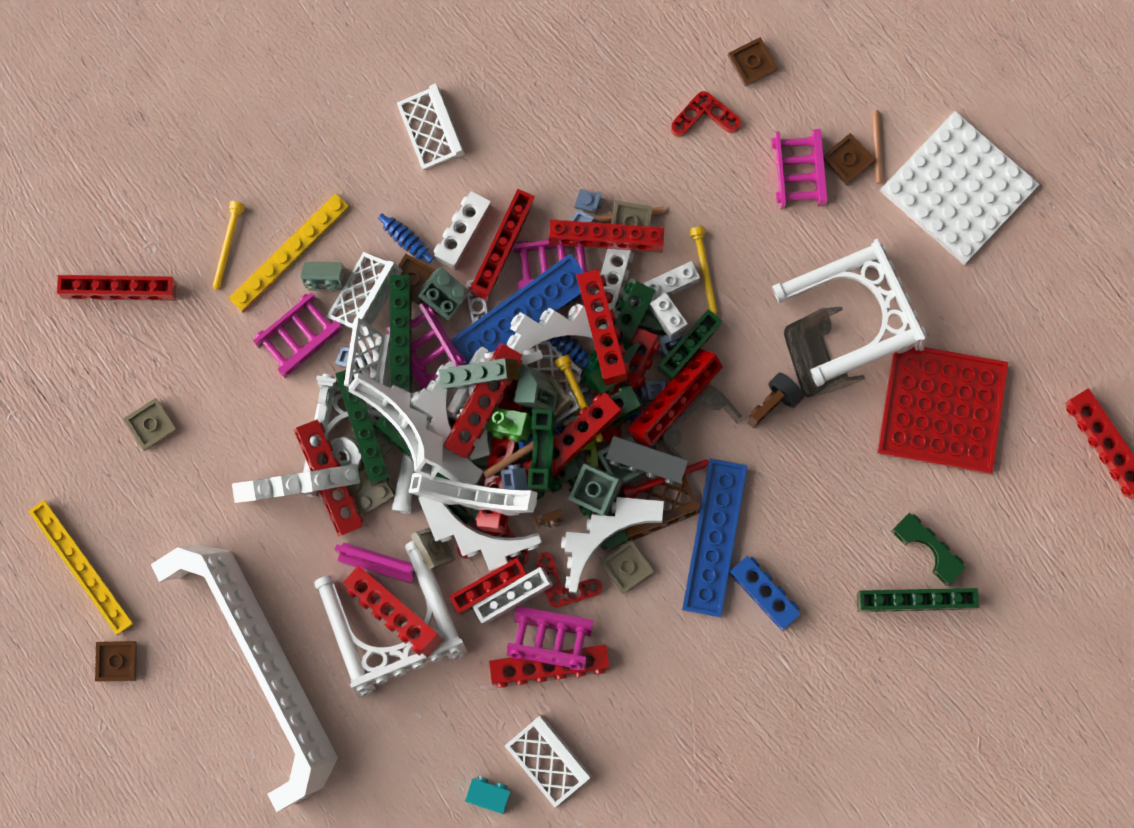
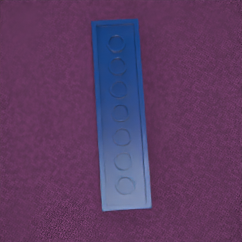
M571 253L451 339L458 354L464 357L465 365L470 363L475 352L481 347L487 349V353L495 351L500 343L507 345L509 338L516 333L510 329L512 326L511 321L520 312L539 323L541 321L540 316L545 310L547 311L550 308L557 311L581 293L576 275L584 273V271Z
M709 459L682 611L721 618L748 465Z

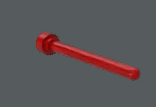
M705 459L686 466L683 476L708 467L709 461ZM658 477L635 487L633 485L621 487L624 498L634 499L638 493L667 482H664L665 478Z

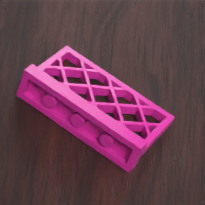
M344 542L342 546L336 544L335 551L339 554L338 562L354 567L360 566L364 570L412 584L415 575L412 563Z

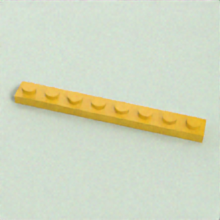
M335 193L228 299L243 313L349 209V205Z
M42 500L28 511L114 633L118 636L134 624L46 500Z

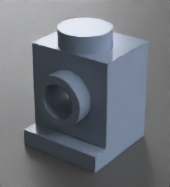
M520 464L509 465V470L501 471L503 489L531 491L527 487L525 468H520Z

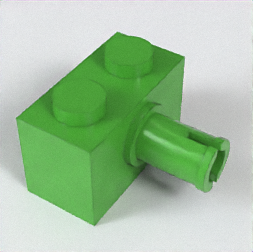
M493 408L494 414L486 426V430L492 434V437L497 439L507 437L509 440L520 443V440L528 441L532 428V417L530 415L517 411Z

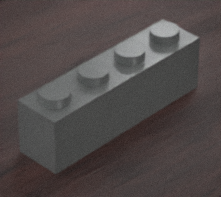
M613 436L606 459L610 460V464L619 467L621 464L628 466V470L639 473V470L647 472L646 476L655 479L660 476L665 478L664 482L676 485L677 482L681 483L688 462L686 459L617 436Z

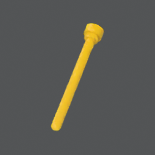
M230 201L229 210L231 217L213 282L215 290H218L221 286L238 216H241V213L244 212L245 205L240 202Z
M698 226L689 230L690 236L696 242L709 310L716 315L717 307L703 243L705 229L704 226Z
M569 355L560 357L555 361L557 368L564 372L581 410L585 407L589 408L571 370L572 361ZM601 433L595 438L597 442L603 440Z

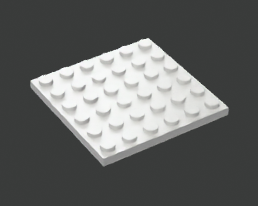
M954 111L880 189V192L958 261L965 265L1039 184Z

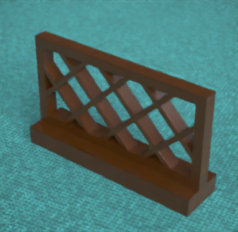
M685 476L682 477L683 482L680 488L669 483L661 484L666 487L663 495L652 492L654 488H651L650 491H643L648 494L646 500H649L652 495L660 498V501L665 500L673 503L671 510H663L662 523H644L624 529L629 538L628 541H634L700 513V506ZM668 488L678 491L675 500L665 497ZM623 494L617 495V497L624 498ZM680 494L689 495L691 502L686 504L678 502Z

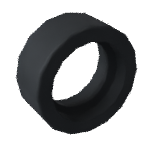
M779 372L768 383L771 391L776 393L780 390L785 395L781 402L790 408H795L805 397L800 387L783 373Z

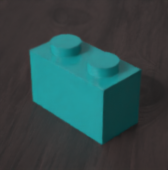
M480 776L477 779L472 778L465 802L503 814L511 792L507 790L508 786L498 782L496 786L488 784L489 779Z

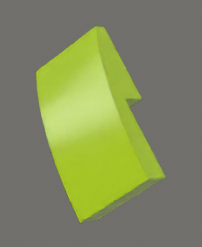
M593 440L584 448V453H591V455H587L586 464H591L598 468L597 450Z

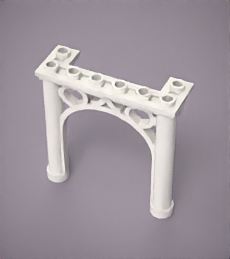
M875 239L874 243H871V246L785 283H777L772 286L778 303H781L833 280L851 279L868 287L879 301L883 320L877 337L870 344L810 369L817 387L824 385L826 381L892 353H903L913 347L916 350H924L925 337H927L926 331L923 326H919L917 312L915 309H911L909 305L911 303L910 298L901 289L903 287L902 281L899 276H895L893 272L895 270L891 260H887L885 256L887 254L886 248L883 243H879L878 239ZM868 268H875L880 277L876 281H871L865 278V271ZM857 269L858 271H861V275L852 273L850 271ZM884 278L890 291H886L879 286ZM895 299L900 311L890 310V302ZM891 316L900 317L903 323L900 329H893L887 324ZM885 331L889 332L892 335H895L893 337L881 341L885 334Z
M323 374L322 376L317 375L316 378L320 392L314 420L318 419L319 423L322 422L326 431L324 435L326 440H328L332 429L349 416L347 411L344 412L338 407V402L343 397L337 380L334 379L333 375ZM366 404L369 415L377 417L383 415L377 409H371L373 407ZM334 407L340 415L330 422L332 408ZM311 437L310 443L313 446H318L319 440L316 437ZM320 454L318 462L323 464L324 455ZM403 454L392 511L411 514L413 494L409 493L412 475L416 472H414V462L405 454ZM305 461L303 472H310L308 464ZM317 491L298 494L316 497Z
M414 541L407 543L405 549L410 557L427 602V613L424 622L429 626L432 616H434L439 630L431 628L444 641L428 658L423 654L420 656L417 654L409 656L413 646L410 642L407 644L403 642L391 647H373L362 643L354 636L333 577L324 576L314 582L315 588L322 598L352 682L350 686L357 696L365 697L372 694V691L376 690L374 684H383L388 681V678L393 676H403L410 669H420L425 666V663L442 660L445 655L449 659H459L467 652L462 639H459L433 569H428L418 548L414 545ZM418 633L415 636V639L418 638L421 633ZM356 645L359 648L367 651L366 654L363 656L362 661L360 659ZM373 654L383 656L381 665L374 668L367 665L369 658ZM386 654H390L391 657H399L401 660L388 665L389 661Z

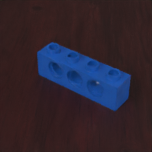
M746 556L729 574L782 631L801 614L798 611L800 608L794 601H789L785 597L786 592L780 586L776 587L771 582L773 578L766 571L763 573L758 568L760 564L755 558ZM748 573H755L758 577L757 582H750L747 577ZM762 587L770 589L771 595L769 597H764L761 594ZM775 602L783 603L784 610L782 612L775 610Z

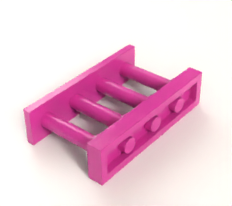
M813 129L809 138L780 139V131H777L774 138L771 139L772 149H775L779 189V192H776V202L780 203V209H784L786 201L814 199V201H817L818 207L825 206L827 203L821 129ZM805 145L812 147L813 154H810V156L782 157L781 147ZM804 163L814 165V172L812 174H783V165ZM812 181V183L816 184V189L813 192L785 193L784 183Z
M549 240L531 243L519 241L513 245L514 253H520L523 278L521 279L522 281H518L519 290L534 280L530 276L527 252L539 250L541 273H544L549 269L546 249L557 248L560 261L566 257L565 247L569 246L549 245ZM576 247L578 264L584 272H588L584 247Z
M312 292L309 295H303L297 305L268 329L257 333L253 340L258 348L263 344L279 362L277 370L284 379L343 330L336 320L333 323L329 322L313 304L316 298ZM305 308L323 326V331L319 335L314 334L298 316ZM291 320L309 339V343L304 347L299 346L284 329V326ZM278 332L293 349L294 355L290 359H285L270 342L269 338Z
M428 304L419 305L423 313L412 320V329L425 320H428L432 327L430 331L412 343V374L422 390L426 389L432 380L435 381L438 377L436 372L432 375L428 374L425 369L426 365L444 352H447L451 362L456 366H462L466 363L464 357L458 354L438 320L437 312ZM389 326V327L386 328V329H387V331H388L389 334H390V326ZM437 335L442 345L424 358H419L416 353L417 348Z
M516 606L514 622L519 623L515 644L508 642L507 656H511L514 659H527L569 667L573 670H584L586 657L581 656L585 636L591 637L594 620ZM527 625L538 627L534 647L523 645ZM546 629L558 631L554 651L542 649ZM566 632L577 634L573 654L562 652Z

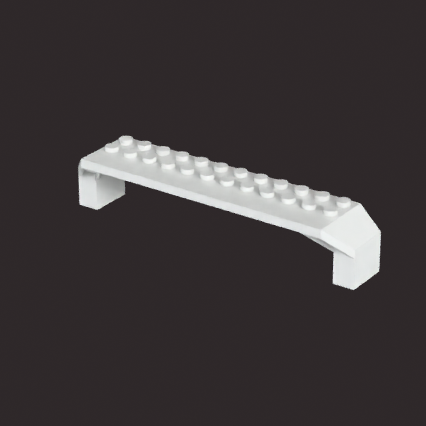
M203 545L177 547L151 564L159 582L180 579L190 572L205 577L295 752L290 780L268 793L276 812L290 807L321 790L338 756L232 551Z

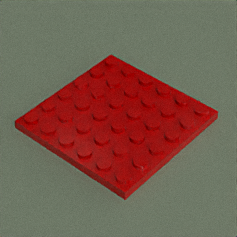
M913 347L903 353H892L877 454L991 475L993 472L1008 362L924 347L922 351L920 349L916 350Z

